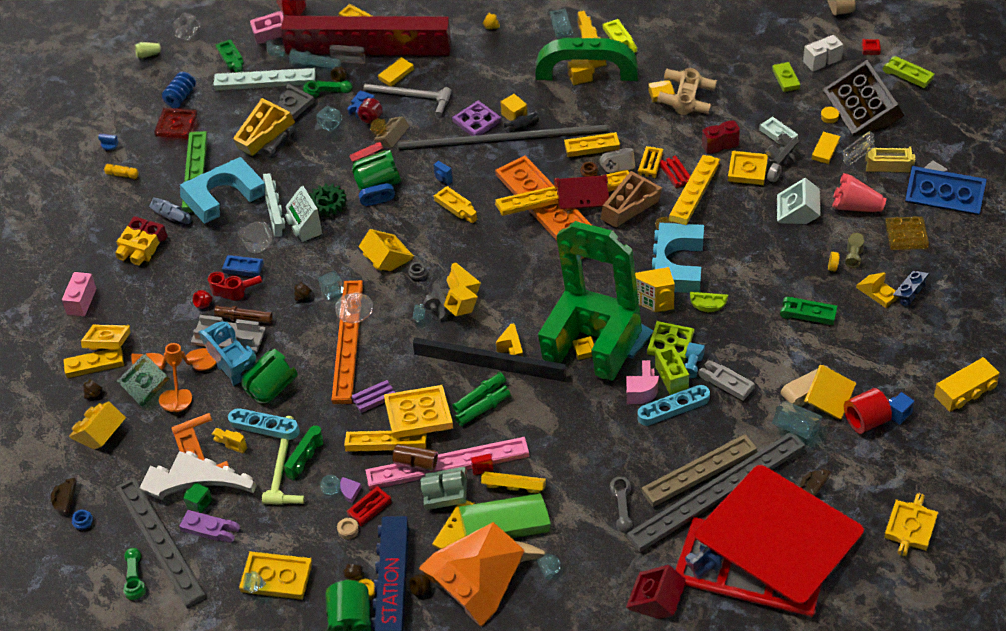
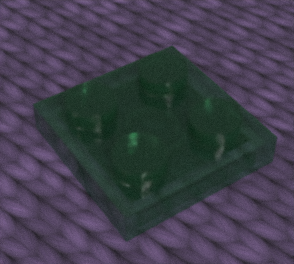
M144 353L117 382L143 407L170 378Z

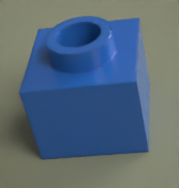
M902 392L896 398L892 397L889 400L892 410L891 420L900 425L912 414L914 400Z

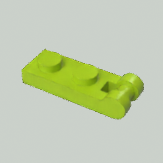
M893 56L889 63L883 66V71L886 74L892 73L923 88L934 79V73L896 56Z

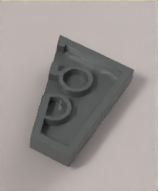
M288 84L286 92L280 96L277 106L291 112L293 119H295L314 103V97Z

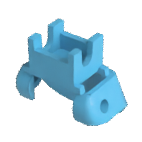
M217 322L204 330L198 331L208 353L216 361L219 370L222 369L230 378L233 386L240 383L241 373L244 370H249L256 361L255 352L250 346L247 345L245 349L235 338L236 332L228 322ZM231 338L232 344L223 349L218 346Z

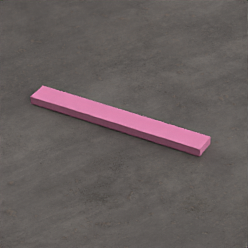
M525 437L439 454L434 471L397 464L366 469L369 490L377 486L382 488L421 480L422 477H425L426 473L465 467L466 470L472 469L471 457L491 453L493 464L527 458L529 457V450Z

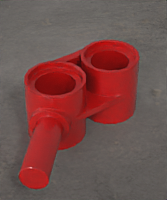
M213 272L208 276L211 293L214 296L227 298L232 301L242 299L245 288L262 283L260 275L243 282L237 276H231L226 279L221 272Z

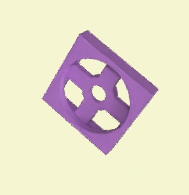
M480 101L475 102L452 117L453 122L471 136L482 135L501 122V117ZM466 115L470 117L467 121H462ZM487 115H490L492 118L489 122L484 119ZM479 124L481 127L474 130L471 126Z

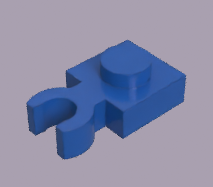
M359 91L352 99V105L348 107V114L351 115L352 112H355L358 118L357 111L359 106L367 98L375 99V95Z

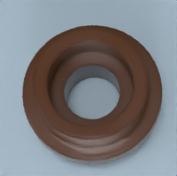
M585 162L580 168V173L583 177L596 176L598 168L593 162Z

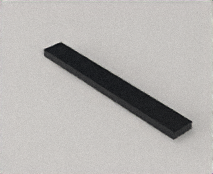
M414 337L413 340L414 355L562 382L566 378V364Z

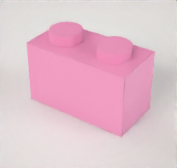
M282 11L250 20L257 44L282 37Z
M73 273L62 298L67 315H86L97 289L92 274Z

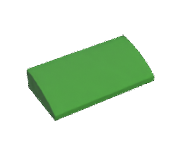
M541 494L459 507L465 537L493 522L511 538L550 531L551 524Z

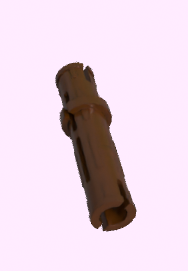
M216 305L214 310L215 317L229 318L231 321L246 320L271 324L273 318L272 312L241 309L237 306L224 307Z

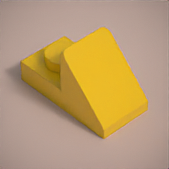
M886 273L868 275L856 285L857 289L885 308L898 299V296H893L896 290L884 283Z
M510 324L496 341V352H509L511 355L523 357L515 324Z

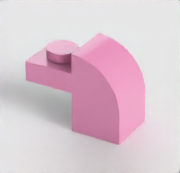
M642 361V376H627V404H644L656 397L659 376H654V368L650 369V361Z

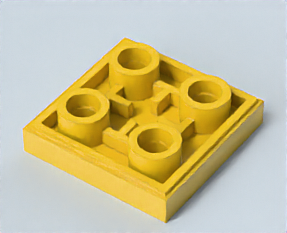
M819 365L804 402L839 420L844 414V402L850 399L856 383L824 365Z

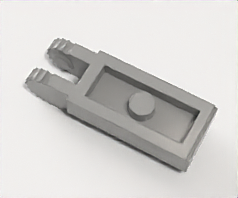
M711 360L705 363V367L708 370L701 368L698 371L702 379L707 382L710 381L742 401L755 387L752 381Z

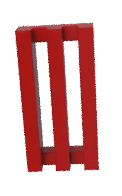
M676 155L672 156V159L666 158L665 162L660 160V167L675 188L687 184L691 176Z
M377 486L348 509L347 515L356 520L358 525L362 527L392 502L391 497ZM366 506L359 513L356 514L357 511H359L362 507Z

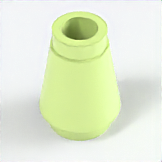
M139 42V44H135L137 58L141 57L142 59L160 53L159 43Z

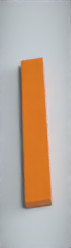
M363 280L344 281L332 404H352Z

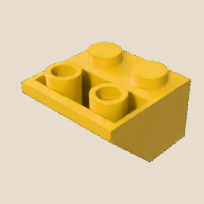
M109 401L104 404L99 403L94 408L90 407L84 413L85 418L82 422L78 421L72 427L73 432L69 437L92 449L102 447L126 417Z

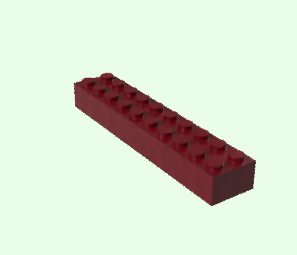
M283 16L281 25L285 54L450 55L451 34L449 17Z

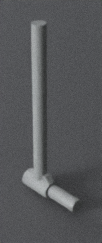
M364 84V91L437 99L439 104L435 115L438 117L442 115L452 93L451 89L447 87L439 92Z

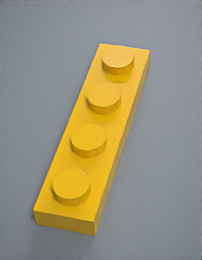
M391 431L346 432L344 446L345 451L394 450L397 444L426 449L427 433L393 438Z

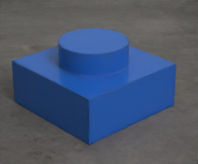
M437 161L434 164L435 178L449 185L453 181L452 168Z

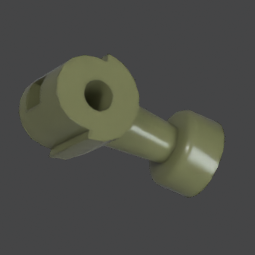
M853 233L848 238L847 251L850 254L846 256L845 264L850 268L860 266L861 257L858 254L863 252L865 242L860 233Z

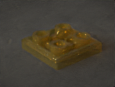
M923 216L885 219L890 250L928 248L929 242Z

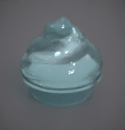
M257 572L245 573L243 590L253 593L265 586L266 582L263 581V578Z

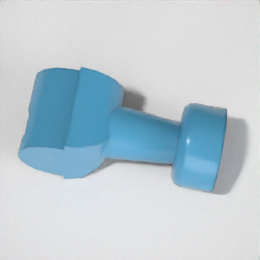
M689 342L687 346L686 359H688V363H685L684 366L689 373V378L697 376L698 368L696 364L697 361L703 359L705 345Z

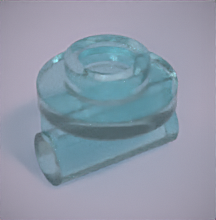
M546 553L537 560L545 579L552 578L555 573L560 571V561L554 554Z

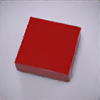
M862 39L863 55H880L879 39Z
M491 453L471 457L473 475L493 471Z

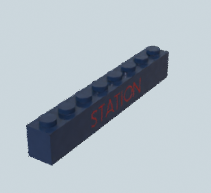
M382 517V525H378V538H381V542L377 543V556L380 557L379 561L375 563L378 579L374 580V592L377 593V598H373V611H376V617H372V631H404L409 542L408 517Z

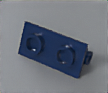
M912 271L893 296L900 297V303L903 306L910 305L916 297L915 294H918L926 286V278L929 276V273Z

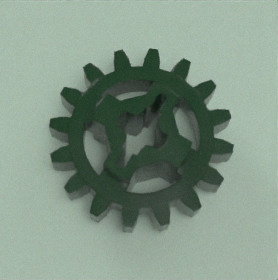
M325 183L324 187L317 185V190L313 188L312 193H308L317 207L320 217L324 214L330 217L331 213L337 215L336 211L342 212V207H346L347 198L345 191L339 185L334 187V183L330 186Z

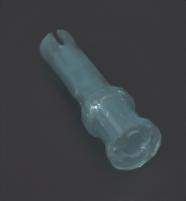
M292 49L290 52L289 61L291 64L301 63L304 66L311 64L328 68L341 66V59L311 55L308 51L299 52L296 49Z

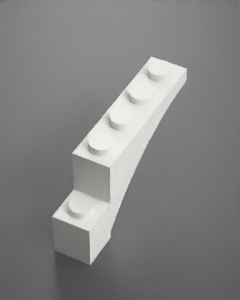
M179 451L170 472L161 466L157 468L150 466L140 486L144 493L163 500L164 496L191 488L195 482L202 486H228L254 493L257 487L255 482L252 481L253 477L244 473L241 476L235 474V470L227 466L220 468L216 466L214 461L207 458L204 461L197 458L198 455L190 451L186 453Z

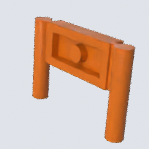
M210 413L171 427L179 451L183 453L190 451L198 455V459L205 460L194 427L212 421ZM225 461L216 466L223 468V466L229 467V464Z

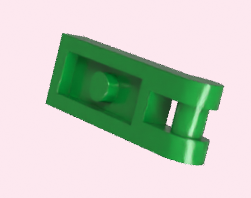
M785 297L783 299V307L780 311L782 318L788 319L793 317L834 325L837 312L836 305L793 297Z
M312 426L284 465L287 478L294 480L303 471L307 460L312 458L316 447L323 445L324 440L319 426Z

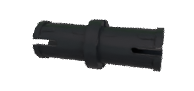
M534 111L525 116L520 115L515 120L505 122L504 129L509 127L505 130L506 133L517 129H525L526 126L539 122V116L535 117L538 115L537 112Z

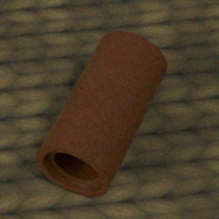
M397 444L393 453V464L429 471L435 470L438 461V451Z

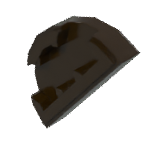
M825 469L810 471L802 478L799 487L817 497L831 476V471Z
M76 478L66 479V482L61 483L58 487L55 486L51 493V503L55 511L62 515L68 516L77 484Z

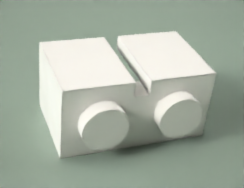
M834 35L805 46L803 62L812 71L826 66V59L828 65L840 61L843 44Z

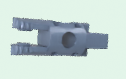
M153 197L149 207L159 215L173 222L191 223V215L182 211L181 207L167 200Z

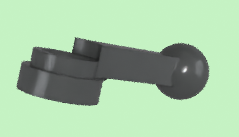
M616 477L610 483V491L618 499L619 519L616 522V527L620 532L626 533L633 527V522L628 517L626 496L631 491V484L625 477ZM618 482L626 484V488L622 491L616 490L614 486Z

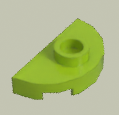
M690 292V302L700 311H718L726 305L728 295Z

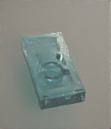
M566 9L549 11L555 36L572 35V28Z

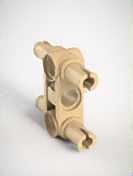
M666 68L664 79L678 82L680 84L678 93L672 95L660 92L657 103L671 105L681 115H686L693 111L708 115L711 104L697 101L694 98L695 93L699 88L714 91L717 80L704 78L693 68H688L681 72Z

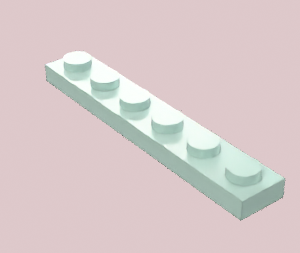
M315 68L221 73L215 74L214 89L282 87L288 84L299 86L305 85L309 81L315 82L316 72Z

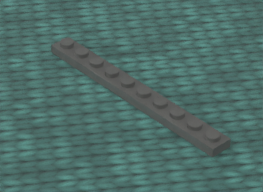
M791 431L628 532L627 538L639 552H642L693 520L694 517L696 518L723 501L755 466L763 465L773 470L803 451L805 444Z

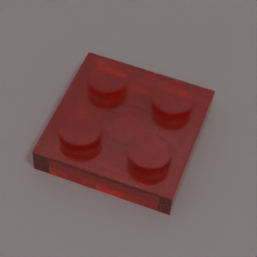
M163 108L154 130L155 137L189 139V132L193 129L197 118V111Z

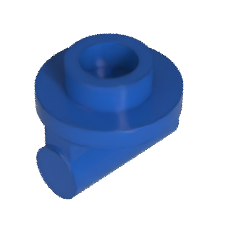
M99 134L98 139L104 150H113L118 146L117 135Z

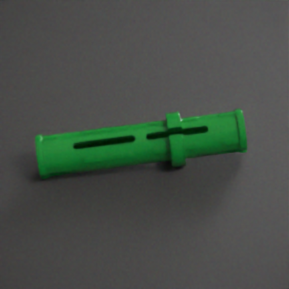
M497 372L487 381H482L480 386L452 404L454 411L459 414L481 400L488 393L492 394L493 390L506 383L504 375L501 372Z
M503 386L492 394L488 393L484 399L455 415L457 423L462 427L487 410L496 408L497 404L511 397L509 389Z

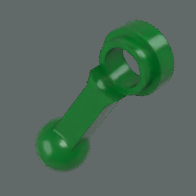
M317 80V83L314 81L307 82L303 87V92L316 98L319 96L320 91L349 93L352 91L353 86L349 81L322 82Z
M129 548L124 554L125 561L127 562V582L124 585L123 592L127 599L136 600L145 594L146 588L144 583L138 579V562L141 559V552L137 548Z

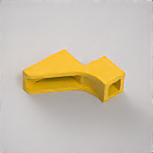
M453 263L450 275L446 280L450 290L444 307L455 316L472 313L478 298L476 295L481 282L460 265Z

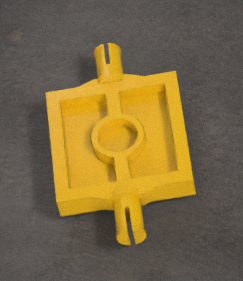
M920 493L916 494L914 503L895 501L884 538L901 543L898 554L901 555L903 550L902 556L907 555L909 546L927 550L938 512L922 506L925 496L921 494L919 500Z

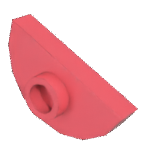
M378 142L351 154L352 162L362 157L374 155L376 151L383 148L382 143Z

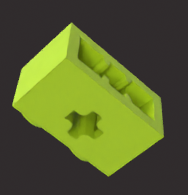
M670 346L655 351V367L669 394L672 395L689 389V373L675 347Z

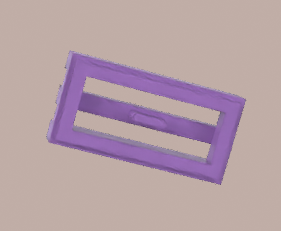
M388 380L352 395V400L360 413H363L385 403L383 394L395 393V391H393Z

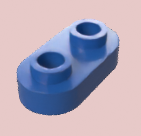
M381 184L361 190L358 197L362 205L369 206L390 201L394 198L395 191L391 184Z

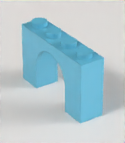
M241 157L180 184V197L203 223H207L220 216V204L209 193L214 187L221 185L232 186L238 189L249 202L265 195V182Z
M659 223V230H655L654 241H658V243L654 244L653 255H656V258H652V269L670 268L675 283L674 292L700 293L701 267L676 265L666 257L670 253L679 250L703 251L704 225Z

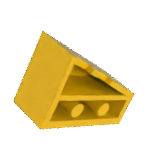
M262 98L233 140L239 150L253 156L266 143L275 139L294 124L295 121L291 112Z

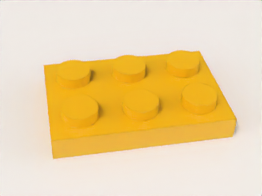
M249 552L239 586L240 592L303 599L312 566V559Z

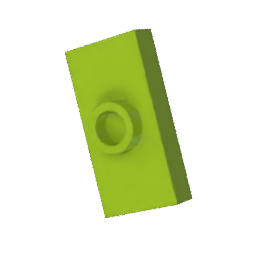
M789 62L772 66V70L783 92L800 89V83Z

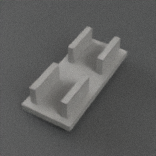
M200 315L198 325L193 332L191 344L205 346L198 331L204 330L217 322H222V317ZM236 320V323H229L236 332L235 338L245 349L248 345L257 353L266 328L259 326V322ZM229 338L228 340L222 342L218 346L220 348H225L233 342L231 338Z

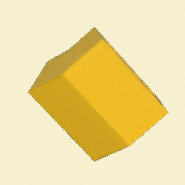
M670 80L648 84L652 102L658 101L660 92L674 95Z

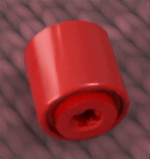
M877 388L870 389L844 402L845 416L850 426L859 434L891 420L892 410L890 403L883 392Z

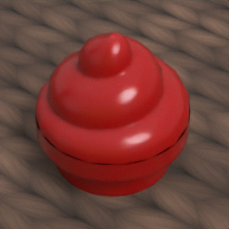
M199 290L193 294V304L195 307L205 309L212 302L213 297L205 290Z

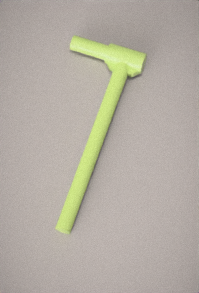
M286 416V418L293 419L292 416ZM281 438L271 490L262 494V504H304V496L284 495V493L279 491L289 439Z

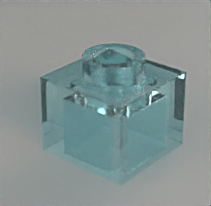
M327 105L316 115L318 126L331 132L342 122L340 111Z
M335 270L318 278L320 290L327 300L343 293L342 280Z

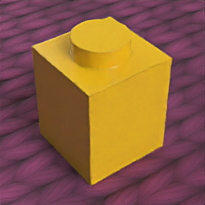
M513 94L501 101V114L509 121L515 120L520 115L525 116L528 114L527 104Z

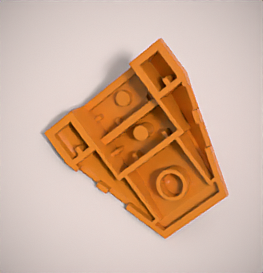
M493 522L433 553L420 566L419 570L434 584L437 582L465 608V613L482 627L497 611L499 603L525 550Z

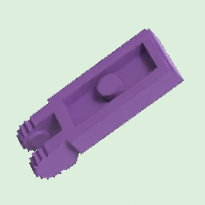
M188 510L179 528L182 532L231 543L235 537L233 534L224 531V529L238 532L240 526L231 520H224Z

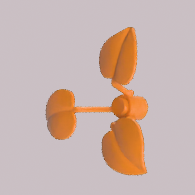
M171 343L165 347L164 356L158 353H132V365L139 375L152 377L158 374L159 369L163 370L167 361L173 367L175 390L163 392L159 397V404L167 411L180 412L191 405L192 394L187 389L178 390L176 366L181 364L183 358L187 365L192 364L195 370L204 371L213 368L217 363L206 348L190 351L185 356L184 351L181 352L179 344Z

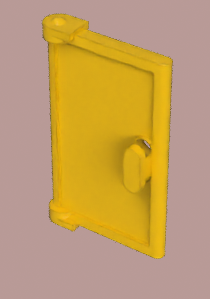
M466 500V503L456 506L432 543V546L441 550L465 537L459 507L473 505L474 503Z

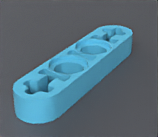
M697 385L643 405L638 409V422L646 426L652 425L705 405L709 402L710 390L704 385ZM680 399H685L688 401V403L685 405H681L677 401ZM661 406H668L670 410L661 411L659 408Z
M240 408L232 410L228 415L231 426L236 429L290 440L296 438L300 433L299 426L293 419ZM253 420H260L257 424L251 425ZM271 423H277L276 427L268 428Z

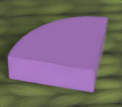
M344 477L341 479V492L348 502L353 503L362 488L361 483Z

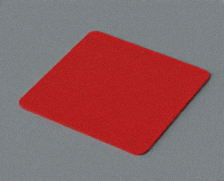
M757 465L695 530L694 536L699 542L793 602L803 604L861 537L864 528L858 522L766 466Z

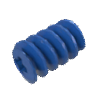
M179 72L163 91V101L173 109L179 108L193 87L196 86L195 78L189 73Z

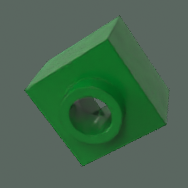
M196 482L185 492L183 497L187 509L202 513L212 501L209 489Z

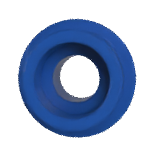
M78 510L72 517L73 526L79 530L88 528L93 522L92 514L86 510Z

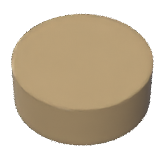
M352 518L342 519L337 525L339 536L346 540L356 537L359 532L356 520Z

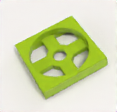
M657 321L647 354L655 356V351L660 350L655 347V341L664 343V348L676 345L682 346L684 350L678 354L682 362H685L687 346L689 342H692L694 328ZM669 331V333L665 335L660 334L661 332ZM680 332L686 339L679 338L677 333ZM669 338H673L675 341L673 343H669L667 340Z

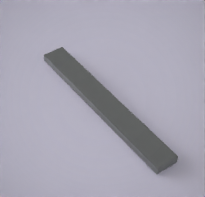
M132 478L116 486L119 495L186 608L206 599L204 592L145 494L140 489L136 479Z

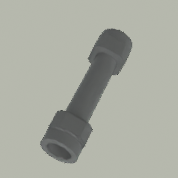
M293 125L278 135L271 143H266L262 149L265 156L270 157L276 152L275 148L286 136L289 137L294 130Z

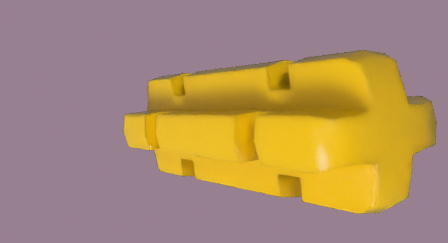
M106 164L104 167L105 173L109 175L114 173L115 176H129V178L135 179L139 174L137 168L129 169V167L119 165L114 167L113 164Z

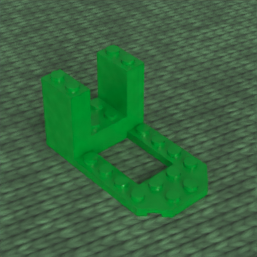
M575 221L566 229H561L556 235L565 291L538 333L542 360L562 363L572 346V341L577 338L580 332L596 336L598 339L591 349L595 376L613 381L634 346L636 339H638L639 334L642 332L633 250L627 244L623 246L617 240L618 236L612 230ZM581 256L613 265L617 298L586 290Z

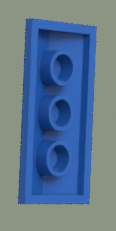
M912 166L905 201L980 214L986 179Z

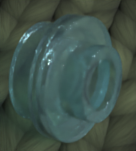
M421 303L420 305L415 304L412 319L417 320L416 322H419L420 319L424 320L426 308H422L423 304Z
M333 475L325 476L320 483V489L326 495H333L341 488L340 480Z

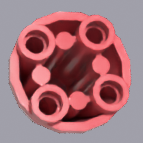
M842 174L841 186L835 190L832 208L863 212L883 211L886 198L852 175Z

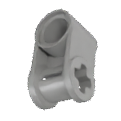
M626 148L605 153L600 157V165L609 173L633 169L636 167L633 149Z

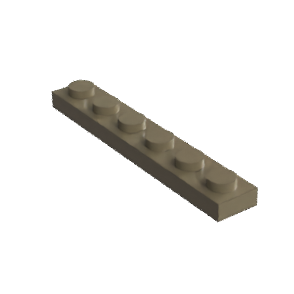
M744 434L642 487V494L654 507L756 454L757 447Z

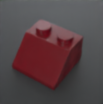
M670 565L639 572L626 608L657 619L673 616L677 610L680 596L683 593L686 579Z

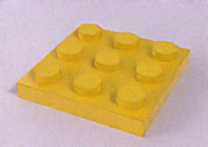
M442 385L384 394L393 438L453 429Z

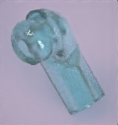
M273 40L266 41L267 53L270 56L281 57L284 55V48L274 45Z

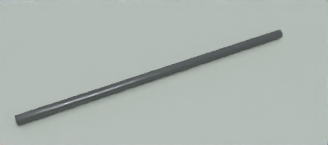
M607 125L398 142V149L607 132Z

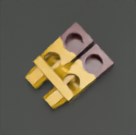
M134 216L121 237L116 241L118 245L115 252L117 259L124 261L127 256H131V262L138 266L143 261L149 262L161 241L164 242L168 237L165 226Z

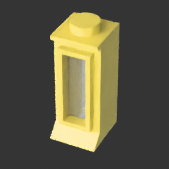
M867 144L866 172H910L911 165H915V154H912L911 147L909 149L872 148Z

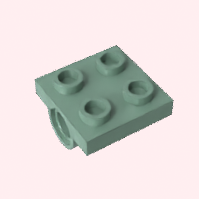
M465 467L426 473L425 477L421 478V490L424 496L423 505L426 510L466 503L467 470Z

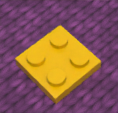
M732 151L728 181L764 185L768 155Z
M92 325L81 340V346L90 350L101 348L113 351L120 349L131 333L130 326Z

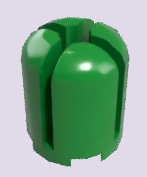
M390 150L357 160L352 166V173L359 191L381 184H391L393 186L401 182Z
M276 349L267 351L241 378L245 392L260 404H269L298 376L295 367L293 366L290 369V366L284 360L286 357Z

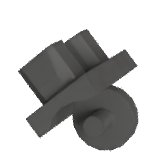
M781 133L776 138L781 147L778 149L775 145H771L765 151L770 158L768 162L771 165L773 163L779 164L780 162L786 165L787 162L794 163L796 161L794 154L797 151L792 148L799 140L796 137L791 138L786 133Z
M436 283L432 285L433 292L426 295L423 305L425 309L435 311L440 321H445L447 315L453 314L444 307L449 289H441L439 284Z

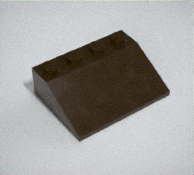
M868 60L823 89L833 106L839 111V115L853 136L890 126L905 116Z

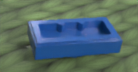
M227 255L222 271L226 274L257 277L260 275L264 262L263 259Z

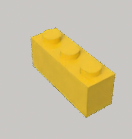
M983 357L937 383L934 397L951 412L956 408L963 407L966 402L977 399L987 390H993L998 384L997 381L1000 373Z

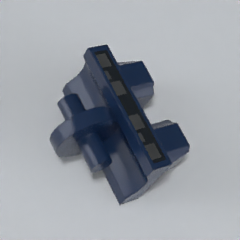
M703 543L700 544V552L697 555L690 553L685 557L687 566L692 569L693 575L697 579H700L711 569L715 571L722 569L720 561L724 558Z

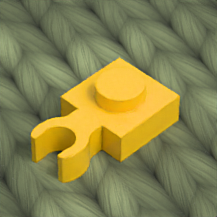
M215 428L212 432V435L215 436L213 440L218 443H224L226 448L242 454L247 449L245 438L239 432L229 430L224 432L219 428Z

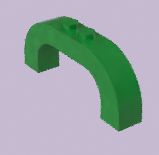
M562 38L554 40L540 50L536 60V80H552L553 67L563 60H607L619 67L620 81H637L638 61L635 53L626 44L614 39Z

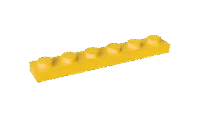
M702 155L672 209L669 221L683 225L688 224L719 166L720 159Z

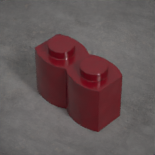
M726 121L719 126H709L702 130V147L706 154H714L722 149H731L739 145L740 128L735 121Z

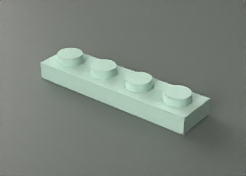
M270 173L263 174L265 198L274 237L282 236V229H285L284 218H281V205L277 204L279 203L278 193H275L276 183L275 180L272 181Z

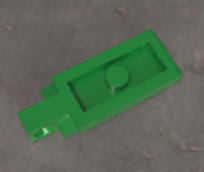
M231 39L216 44V50L230 70L234 68L235 73L243 72V58Z

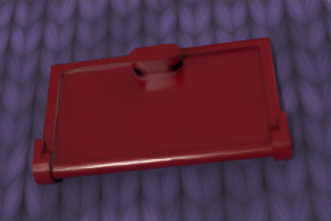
M607 175L554 178L560 210L603 207L609 199Z

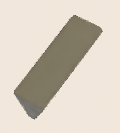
M402 116L391 118L374 138V142H381L384 146L393 147L409 128V124Z

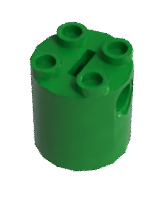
M343 580L328 587L325 593L328 619L327 631H371L368 587L361 582Z

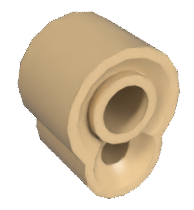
M828 0V5L833 15L851 13L855 10V0Z

